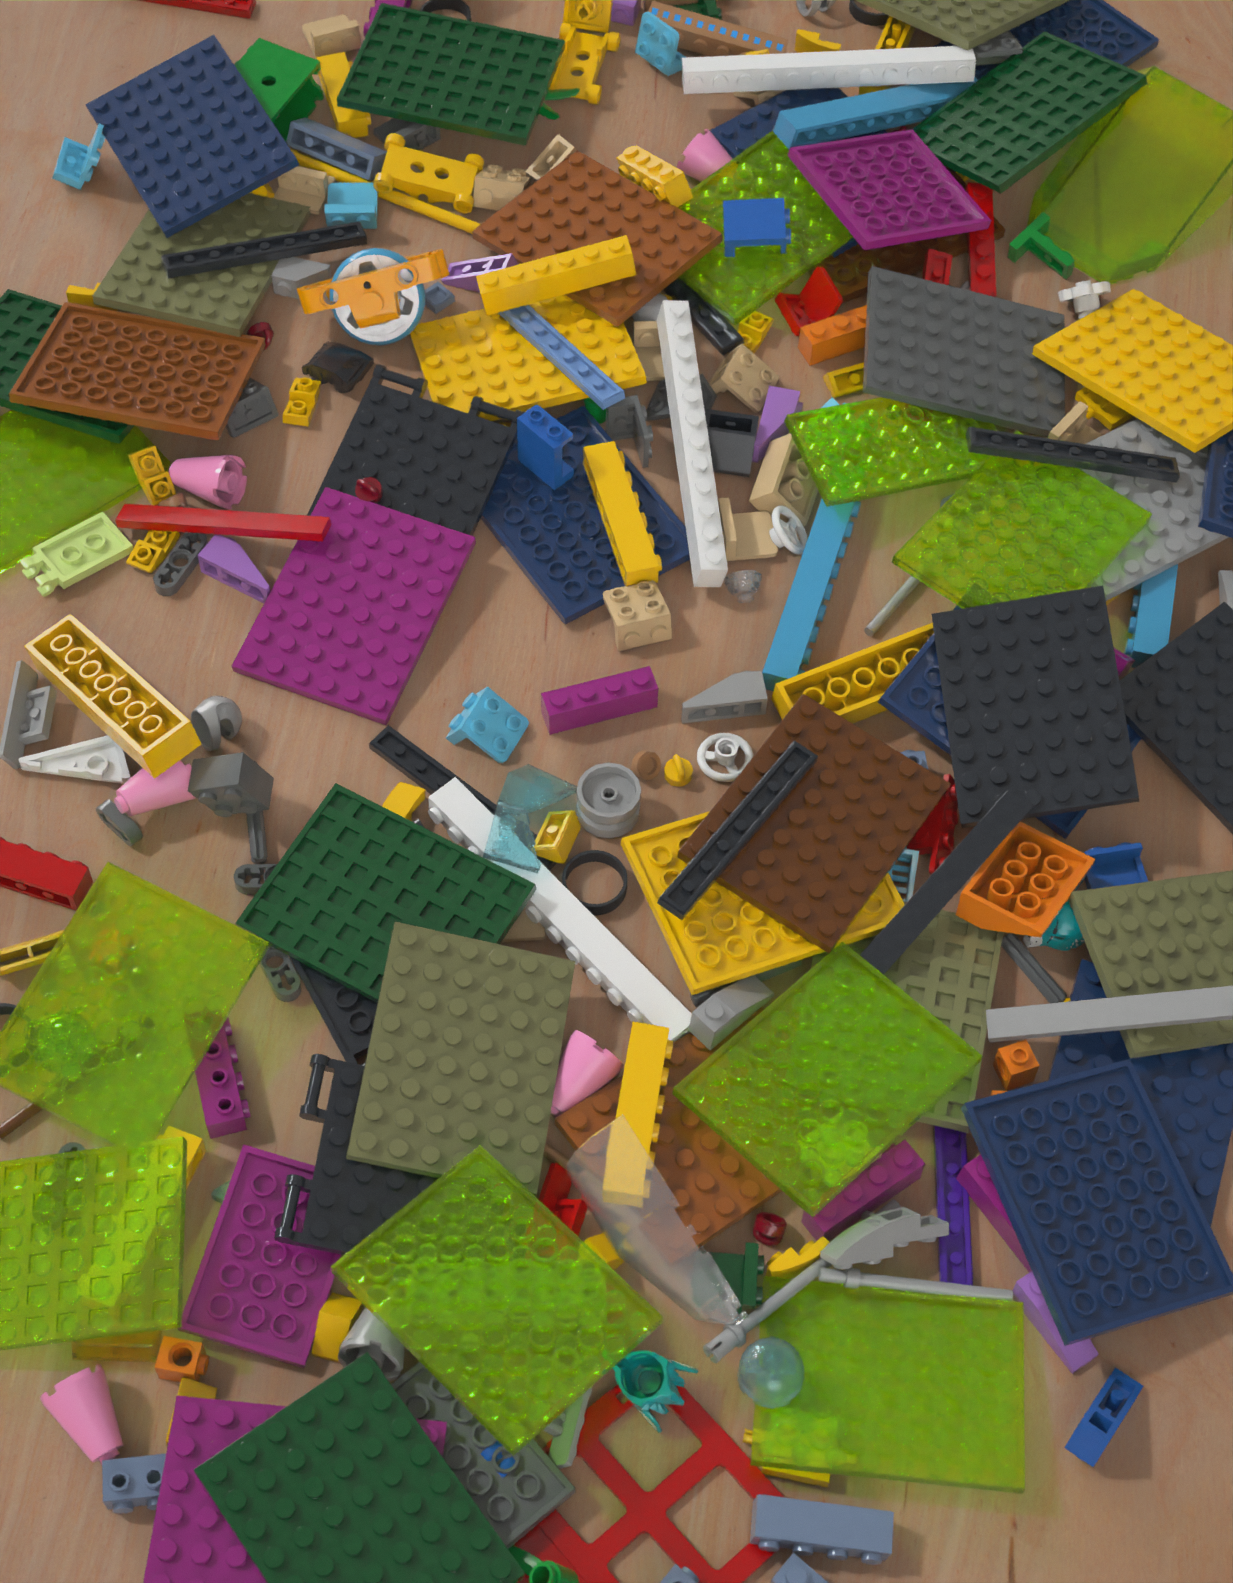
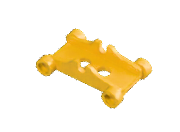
M563 22L560 28L559 39L565 40V50L549 90L579 88L580 91L577 95L573 96L574 98L588 100L590 104L599 105L602 86L595 83L607 50L618 52L621 34L610 31V33H605L604 36L577 32L576 27H573L572 24ZM585 54L588 55L590 58L587 60H580L577 58V56ZM574 70H580L584 74L581 76H574L571 74V72Z
M396 133L387 135L384 144L387 153L382 171L376 174L373 182L375 190L386 194L390 193L393 188H396L416 199H419L420 194H425L428 196V203L450 202L453 203L454 209L459 213L468 214L472 211L474 198L471 196L475 177L484 167V159L480 155L468 154L465 161L461 162L404 147L405 139L401 135ZM415 165L422 172H413L410 167ZM448 174V177L446 179H439L435 176Z

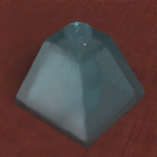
M528 764L508 773L497 805L504 807L506 813L521 817L577 793V786Z

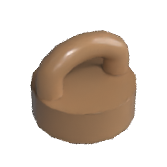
M181 492L159 503V506L177 507L180 505V507L188 508L187 500Z
M640 751L634 756L630 770L638 778L645 780L654 779L660 772V758L654 752Z

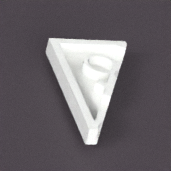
M108 735L19 758L21 769L24 771L121 784L126 783L131 778L123 749Z

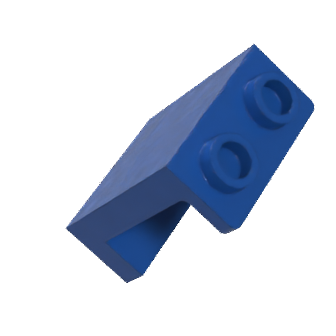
M784 198L723 201L725 257H735V247L780 245L781 254H786V244H791V228H786L785 225L790 224V209L785 208Z
M534 405L517 418L518 460L553 490H556L574 476V469L562 460V448L573 439V433L542 407Z
M1124 842L1114 847H1093L1085 851V854L1096 859L1085 875L1084 880L1087 890L1148 882L1140 858L1143 849L1141 843L1131 844Z

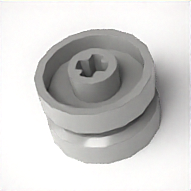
M597 764L586 770L578 781L576 804L577 816L583 828L596 837L608 839L621 837L631 831L638 822L640 814L641 787L639 779L630 769L621 764Z

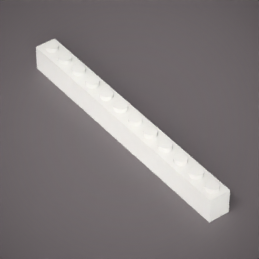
M958 46L682 58V83L684 94L974 82L976 58L973 48L967 51Z
M663 300L657 317V327L694 587H721L728 571L689 302Z
M456 777L428 797V814L436 824L441 823L447 829V833L456 844L460 843L465 849L536 884L537 890L525 906V912L529 919L535 924L539 922L545 928L548 938L555 944L559 943L566 950L568 958L576 961L575 964L579 963L586 970V975L595 985L599 984L606 991L609 1000L616 1006L620 1005L627 1012L631 1022L668 1027V1040H672L673 1043L690 1032L688 1029L692 1013Z

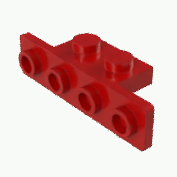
M951 774L944 775L943 778L951 783L949 790L906 848L919 851V855L931 854L929 873L931 875L951 854V850L955 846L954 830L955 825L958 824V801L955 780Z
M558 1163L550 1164L516 1263L564 1262L571 1260L589 1205L582 1199H567L574 1177Z

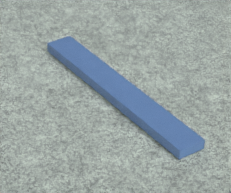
M525 305L498 313L603 410L625 399L623 389L531 306Z

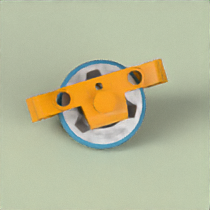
M370 248L358 251L344 260L336 270L333 278L299 287L297 292L304 314L332 309L333 315L340 327L354 339L370 345H388L408 336L420 322L424 312L426 297L423 283L440 279L450 274L443 249L403 257L388 249Z

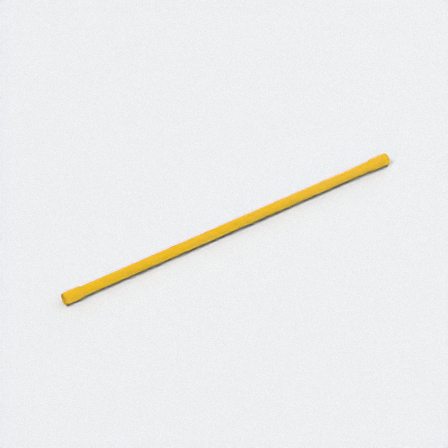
M291 149L300 167L326 172L328 176L335 177V181L340 183H373L370 180ZM393 189L390 193L386 194L378 192V197L471 234L474 229L481 225ZM663 294L668 300L673 299L671 296Z

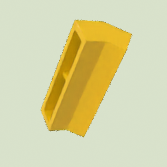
M65 930L0 949V962L29 954L27 958L0 965V976L72 955ZM63 943L65 945L63 947H59L40 954H33V952H37Z

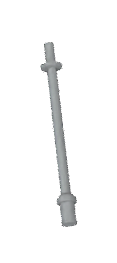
M892 1199L875 1214L866 1210L861 1214V1218L864 1220L884 1211L901 1207L896 1200ZM819 1258L739 1323H727L723 1327V1332L703 1346L706 1356L709 1357L713 1354L714 1356L710 1360L713 1363H718L732 1349L742 1347L746 1343V1334L818 1277L820 1268H829L832 1264Z

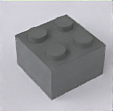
M244 752L193 759L188 792L220 817H230L232 814L239 813L255 814L257 811L269 810L274 778Z

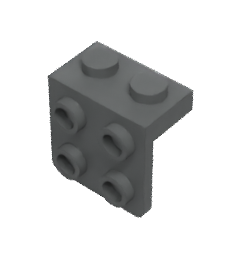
M638 395L627 396L625 399L606 408L605 432L613 441L633 438L642 468H647L649 458H652L650 442L653 441V431L651 425H646L647 412L645 405H640Z

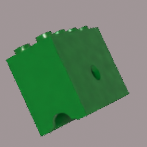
M258 38L247 49L242 58L234 64L285 142H287L291 121L305 117L308 118L316 109L315 102L324 99V92L321 90V86L312 77L313 74L318 75L321 63L311 57Z

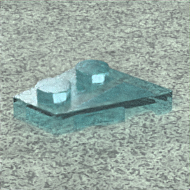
M498 801L483 858L538 874L541 863L540 860H537L534 848L536 843L533 832L529 828L530 820L526 809Z

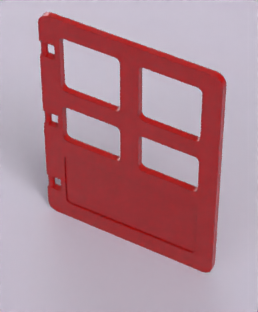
M617 1384L585 1410V1421L580 1431L576 1447V1457L583 1459L625 1507V1515L593 1543L587 1544L555 1509L513 1546L529 1552L543 1562L553 1561L576 1572L579 1583H619L608 1570V1563L638 1536L645 1533L655 1541L674 1564L681 1569L684 1566L689 1568L699 1578L700 1581L698 1583H744L778 1551H763L758 1548L759 1545L750 1544L749 1542L721 1569L715 1570L667 1518L666 1512L716 1467H723L753 1501L758 1494L777 1497L784 1496L761 1473L758 1467L695 1398L681 1386H677V1389L685 1401L683 1406L675 1404L667 1406L695 1435L702 1446L652 1491H644L599 1441V1436L634 1406L629 1399L622 1404L616 1398L622 1392ZM553 1438L542 1448L547 1455L550 1452ZM525 1574V1577L518 1583H530L529 1576Z

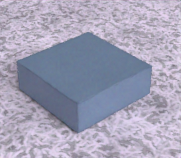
M440 282L433 284L425 290V305L435 314L455 302V295Z

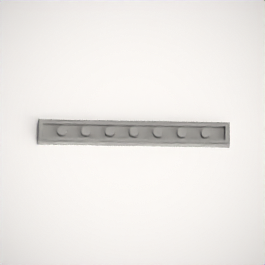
M1233 986L986 1010L989 1042L1231 1020L1233 1019Z

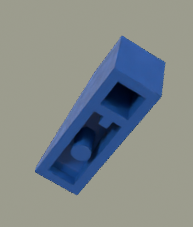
M1115 1367L1064 1448L1094 1467L1144 1386Z

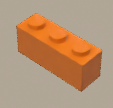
M867 305L800 328L798 349L809 366L865 347Z

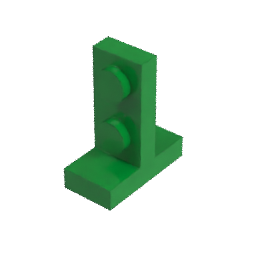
M1042 212L1009 244L1007 257L1015 263L1029 250L1066 280L1073 273L1075 260L1069 252L1061 250L1050 237L1045 235L1049 231L1051 217Z

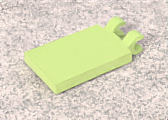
M102 511L33 547V555L23 558L20 564L25 568L22 570V573L27 579L37 576L40 570L45 573L35 578V581L40 585L37 587L38 592L45 597L51 594L57 585L65 589L128 556L133 550V545Z

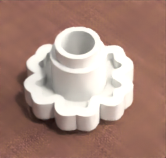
M1091 280L1075 283L1076 287L1059 291L1058 295L1059 301L1062 303L1073 301L1075 314H1078V318L1081 319L1100 308L1098 295L1111 292L1110 282L1104 281L1091 284Z

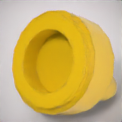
M678 754L673 755L672 759L664 767L665 780L670 785L676 787L687 785L691 781L693 775L691 763L681 758Z

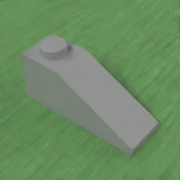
M762 670L734 673L682 703V724L766 714L768 697Z
M755 975L741 979L714 993L692 1012L688 1030L711 1050L774 996V992Z

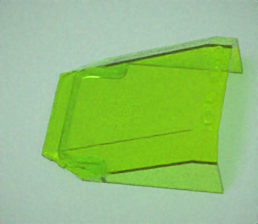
M1155 66L1137 71L1146 75L1147 84L1086 129L1082 134L1078 135L1033 197L1027 227L1042 212L1051 217L1049 231L1045 235L1050 237L1061 250L1071 254L1075 260V268L1098 282L1108 281L1110 284H1114L1119 280L1133 278L1135 273L1145 270L1147 273L1155 271L1233 195V110Z

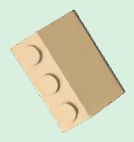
M794 432L769 442L749 502L759 511H768L771 514V519L775 507L785 506L799 518L803 526H806L826 464ZM780 514V519L787 523L789 519L785 515Z

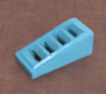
M905 849L897 860L910 863L909 867L894 865L888 872L892 881L907 884V888L896 886L899 893L906 894L905 899H902L904 902H908L913 896L919 851ZM892 871L908 873V877L892 875Z

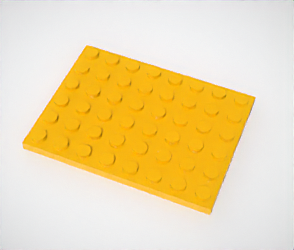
M1130 290L1033 346L1032 355L1194 453L1233 430V345L1205 330L1202 326L1184 318L1181 314L1163 306L1162 303L1149 298L1141 291Z
M566 295L528 304L621 389L647 384L646 374L624 322L616 327ZM485 308L419 323L409 334L423 377L428 380L427 389L432 402L468 413L473 397L478 396L483 398L485 402L512 411L518 409L526 412L534 405H539L544 409L589 398L498 313L487 316ZM484 412L479 414L480 418L489 421L502 419Z
M710 811L623 837L620 843L691 995L825 952L717 882H714L683 920L657 904L659 897L688 865L677 858L678 852ZM889 873L833 949L878 935L905 905Z

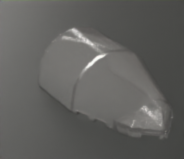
M623 1115L592 1135L574 1152L566 1164V1173L614 1252L695 1320L734 1326L748 1318L745 1311L739 1314L736 1310L742 1305L710 1253L705 1250L704 1246L698 1248L692 1239V1236L697 1234L692 1224L685 1227L674 1210L680 1206Z

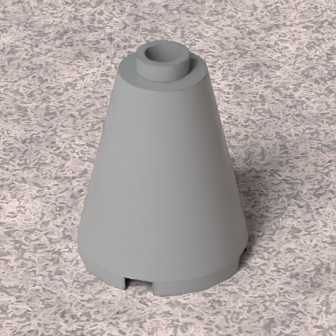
M387 1285L377 1289L339 1347L338 1360L343 1367H346L368 1352L388 1381L399 1377L404 1364L406 1334V1295L399 1287Z

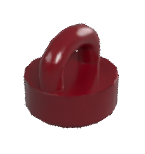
M259 322L249 328L247 335L265 338L264 350H266L272 342L274 331L269 323Z
M365 477L356 481L355 494L360 500L377 504L383 496V489L377 479Z
M760 1212L756 1215L753 1236L764 1245H778L784 1236L787 1222L776 1214ZM762 1233L768 1236H773L774 1238L765 1237L764 1235H762Z

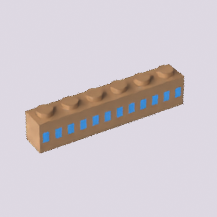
M653 0L649 8V12L679 33L678 48L710 57L745 55L747 52L766 49L769 50V54H783L786 52L789 40L786 38Z

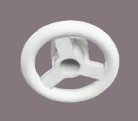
M785 506L775 507L772 512L773 528L769 531L773 543L779 548L785 546L794 554H803L808 538L801 521L789 508ZM780 514L785 515L789 519L787 523L780 519Z
M717 733L709 736L701 743L697 751V762L702 772L709 778L720 782H733L750 762L754 754L749 743L742 737L732 733ZM716 743L714 752L707 751L711 745ZM741 747L745 753V763L738 770L734 760L737 756L738 748ZM706 761H717L726 767L729 774L714 771Z

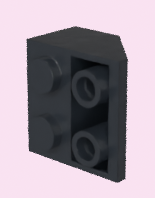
M706 409L705 417L713 471L715 473L750 477L759 416Z

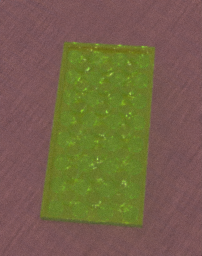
M883 397L787 414L784 420L826 507L1009 471L1015 464L1012 458L968 452L966 439L968 427L997 431L993 423H986Z

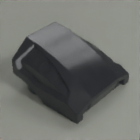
M328 341L324 343L322 348L316 352L307 364L302 366V372L304 375L309 374L312 380L321 381V384L328 382L334 384L335 390L340 393H348L353 390L356 383L363 380L374 364V359L362 351Z

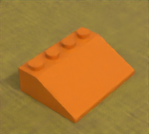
M1020 821L984 861L962 890L956 916L981 929L1041 938L1070 898L1071 892L1075 891L1096 859Z

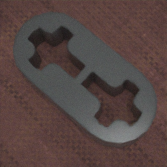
M107 799L96 808L100 819L128 846L134 845L143 838V834L136 823L125 813L122 814L111 800Z

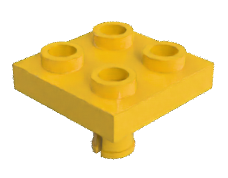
M565 0L563 22L570 23L578 29L609 33L613 0Z

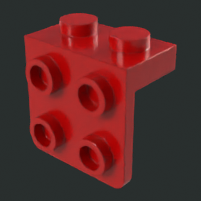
M818 266L799 295L779 293L774 301L790 326L792 333L799 337L801 327L834 316L841 306L843 298L826 269Z

